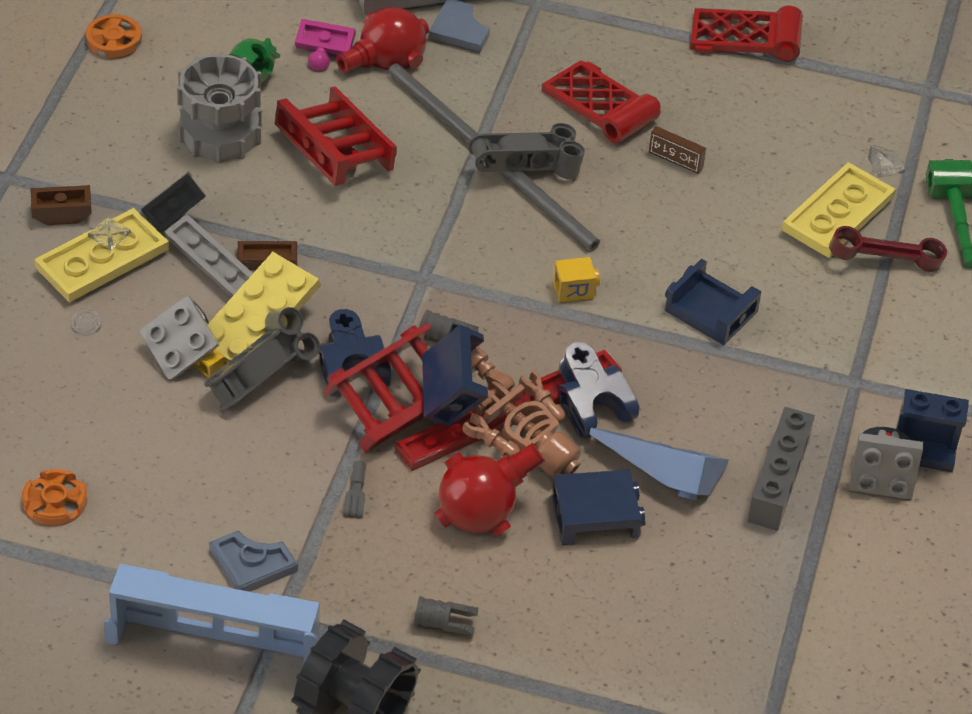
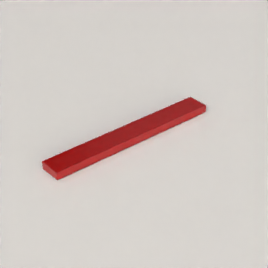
M605 349L596 353L603 369L616 365L622 372V368ZM559 370L541 377L543 389L549 390L552 394L551 399L556 405L561 404L558 398V386L565 384L563 377L560 375ZM523 392L521 399L515 402L513 406L517 407L525 402L534 401V397ZM470 411L450 427L439 423L397 442L395 450L411 471L482 439L472 438L463 432L462 428L465 422H468L472 427H477L474 423H470L471 415L474 413ZM484 412L483 414H481V415H480V414H477V415H479V416H481V417L483 418L485 412ZM501 413L487 424L489 429L501 431L507 417Z

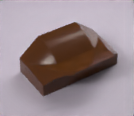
M90 185L30 188L32 218L46 225L77 224L92 214Z

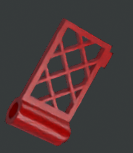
M791 5L783 6L777 12L695 8L690 50H695L698 53H712V51L773 54L780 61H793L800 54L803 14L799 8ZM710 18L714 21L706 25L699 19ZM739 20L740 23L733 26L728 21ZM757 21H770V23L763 27L755 24ZM722 26L726 31L718 34L714 29ZM747 27L754 31L747 36L741 32V30ZM705 34L712 38L708 41L697 40V38ZM734 35L739 40L728 42L726 39ZM762 37L768 44L755 43L753 40Z
M580 60L542 83L543 92L602 128L605 137L614 144L623 141L653 122L661 114V105L656 97L650 94L637 95L603 74L601 68L590 61L584 62ZM582 71L583 73H585V74L588 75L589 77H573V76ZM558 85H570V89H557L555 87ZM573 85H589V89H573ZM593 85H602L609 89H593ZM573 98H589V102L576 101ZM593 98H609V102H593ZM612 98L627 99L625 102H612ZM593 110H609V112L600 116Z

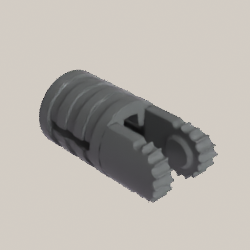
M430 310L425 311L419 325L420 328L429 323L431 329L425 337L431 340L434 339L437 342L459 325L468 327L476 332L479 330V327L454 318L450 319L447 316L432 313Z
M419 596L414 626L419 627L420 625L425 628L441 629L444 632L473 637L474 627L468 624L450 622V616L453 613L474 617L477 616L479 608L453 602H443L441 600L436 601L430 598L425 599Z

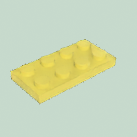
M848 162L783 221L781 230L830 258L833 254L829 249V243L836 229L841 226H850L859 231L894 198L896 189ZM838 239L843 245L847 242L845 239Z
M132 208L34 259L35 268L70 303L169 250V242L137 210Z
M272 252L208 323L209 328L219 342V346L215 350L224 356V362L228 363L267 332L265 319L270 311L285 307H294L300 310L321 286L319 279ZM284 315L281 318L283 327L287 325V319Z

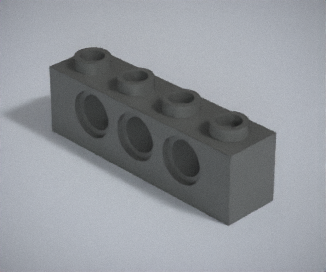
M784 407L752 497L747 522L779 530L810 440L815 415Z

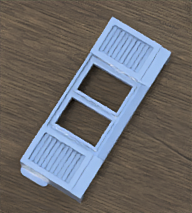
M121 563L109 591L111 619H107L104 622L105 641L112 645L120 643L127 622L304 657V663L311 652V647L315 646L319 641V602L273 593L264 595L172 577L170 573ZM179 611L213 617V623L179 617ZM225 620L259 626V632L225 626Z

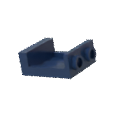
M700 259L694 266L690 265L677 282H672L665 292V297L667 298L665 311L720 344L725 345L758 312L762 291L751 286L744 294H741L707 274V261Z
M459 325L422 354L424 418L450 427L488 398V387L472 381L471 351L484 342L483 334Z
M905 389L895 429L907 434L913 441L923 442V452L919 467L953 472L958 442L962 428L966 426L969 400Z
M630 469L554 475L552 500L562 546L575 545L576 532L629 528L631 538H639L640 526H645V512L643 507H638L639 485L638 482H633Z

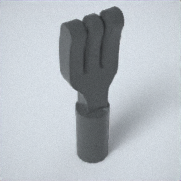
M358 460L354 462L351 479L352 489L346 492L343 516L350 515L351 517L363 518L365 493L361 491V487L364 485L366 463L364 461Z

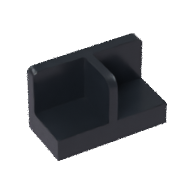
M188 171L145 204L141 211L160 233L204 199L206 194Z

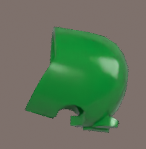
M247 38L237 43L229 54L241 59L246 57L247 62L252 65L255 71L261 72V84L272 73L275 59L280 58V54L276 52L277 49L272 45L270 38H266L264 42L254 38Z

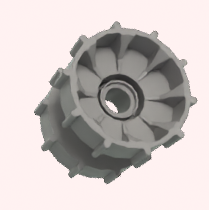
M220 51L219 54L207 55L200 58L195 56L194 61L189 63L183 70H178L177 105L183 106L179 108V142H184L187 148L193 152V157L201 156L206 159L217 160V163H221V160L237 157L245 158V154L256 144H261L262 110L256 109V107H261V72H256L252 65L247 62L246 57L241 59L225 55Z

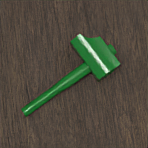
M953 159L929 160L926 170L928 193L931 198H948L964 266L972 268V243L963 197H972V161Z

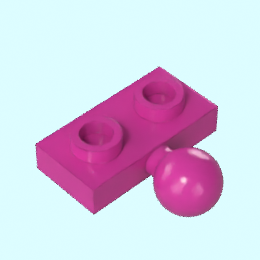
M301 19L295 39L296 48L315 51L308 57V67L313 71L322 72L330 64L327 54L339 55L353 47L356 31L355 28Z

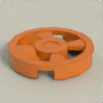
M110 14L96 18L88 25L86 41L87 46L93 53L98 54L99 50L106 52L108 58H119L132 54L136 50V45L138 43L141 44L142 33L140 25L134 19L125 15ZM122 21L130 24L129 30L124 31L119 26ZM125 38L133 39L128 44L123 45Z
M62 469L40 472V478L35 479L32 483L31 479H29L22 491L23 509L28 517L38 524L47 526L65 525L76 520L84 512L88 503L85 483L77 480L76 474ZM67 482L73 485L74 488L67 491V488L62 483ZM68 500L77 503V509L71 514L64 509ZM45 507L44 511L36 512L37 510Z

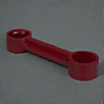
M850 226L837 228L829 243L831 253L842 260H851L857 253L912 260L919 268L928 272L938 270L947 256L945 245L935 238H925L919 245L862 237L858 230ZM838 239L849 241L853 247L844 246ZM923 250L932 252L938 259L928 257Z

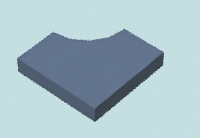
M446 0L429 30V39L481 52L489 37L490 28L481 25L474 19L472 4L457 0Z
M238 530L209 542V550L234 589L252 591L298 571V563L283 541L272 544L257 543L246 538Z

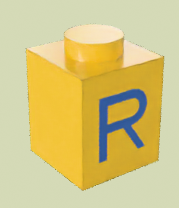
M590 257L555 260L553 283L559 303L594 299L595 288L600 285L599 270L593 268Z

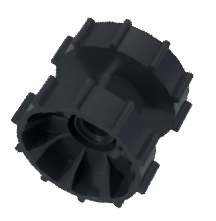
M343 619L341 624L329 625L326 633L315 646L311 647L309 656L300 673L296 676L297 683L291 702L298 707L296 712L299 714H334L341 704L349 707L347 714H404L411 698L415 695L414 690L418 674L421 672V669L415 664L417 658L394 647L390 652L381 653L379 659L371 667L364 664L370 641L364 636L366 631Z

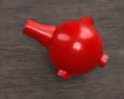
M387 7L371 12L364 19L360 41H357L350 50L337 55V65L343 73L358 67L368 68L372 65L389 70L395 63H398L404 69L410 67L415 69L423 62L426 34L429 33V26L423 18L418 19L412 12L399 7Z
M533 442L515 455L512 454L509 457L505 455L498 461L481 455L463 457L459 451L443 462L448 469L440 482L438 496L441 508L435 512V515L445 528L453 524L455 527L469 533H486L491 531L497 537L511 527L507 519L515 506L516 487L524 482L523 478L527 476V473L545 462V459Z

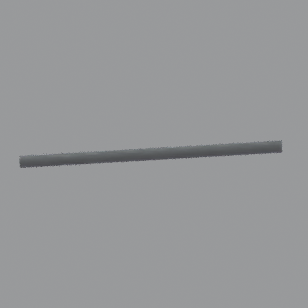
M398 63L390 67L389 75L465 142L468 143L472 137L478 134ZM521 171L501 172L589 251H594L599 246L600 240L524 173Z

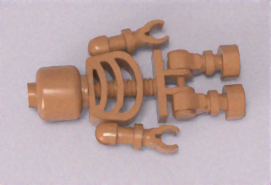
M480 347L472 350V374L478 371V376L482 380L486 379L488 383V398L472 410L474 413L471 415L470 423H474L477 427H472L468 422H465L462 428L463 432L472 438L483 439L486 446L489 448L491 446L495 447L501 452V456L506 455L507 457L512 454L515 455L533 442L545 459V462L539 466L550 477L554 479V475L574 474L581 465L578 462L581 450L563 432L555 433L558 424L564 420L565 412L559 404L556 405L551 399L552 394L549 390L543 389L538 373L533 370L531 371L529 379L533 383L527 382L524 376L521 375L519 385L511 391L510 389L515 386L512 377L499 370H494L495 366L491 362L487 363L489 356ZM523 392L534 397V401L525 402L517 407L513 406L515 402L521 399ZM485 412L483 418H482L481 416L477 415V414H480V415H481V414H483V413ZM503 413L507 418L501 434L496 429H489L487 424ZM512 423L517 426L515 432L510 428ZM523 432L526 434L524 439L520 436Z

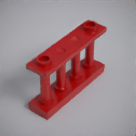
M336 86L330 87L328 103L301 110L296 108L287 98L277 100L274 124L334 186L345 184L348 167L377 160L388 172L393 171L395 157L397 156V146ZM331 114L336 119L316 125L308 120ZM344 129L351 134L329 140L324 136V134ZM360 144L366 149V151L347 156L339 151Z
M429 323L420 328H417L416 325L411 326L400 335L401 339L346 372L341 368L327 378L329 383L322 391L325 397L339 390L364 425L365 429L363 431L365 435L358 444L365 453L424 418L423 389L398 354L412 346L422 360V354L429 350L422 340L431 329ZM388 361L414 397L412 400L414 404L407 408L404 405H399L375 371V367ZM363 375L390 412L388 414L389 419L383 423L379 419L375 420L350 385V382Z

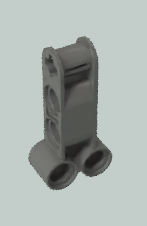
M566 123L554 124L550 132L477 134L468 142V150L475 156V166L481 172L554 170L562 178L574 179L579 175L585 154V148L580 143L575 142L576 130Z
M285 307L270 311L265 319L267 332L204 382V386L210 387L221 403V410L236 404L289 360L293 362L312 360L319 354L320 342L318 338L310 332H301L303 317L298 309ZM282 315L287 319L286 328L281 324ZM300 340L304 344V351L302 354L298 349V343Z

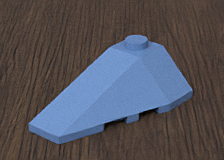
M591 428L589 433L665 486L679 490L678 496L693 500L697 499V495L709 496L727 467L729 460L693 450L673 449L668 444L653 441L646 442L638 437L604 429Z

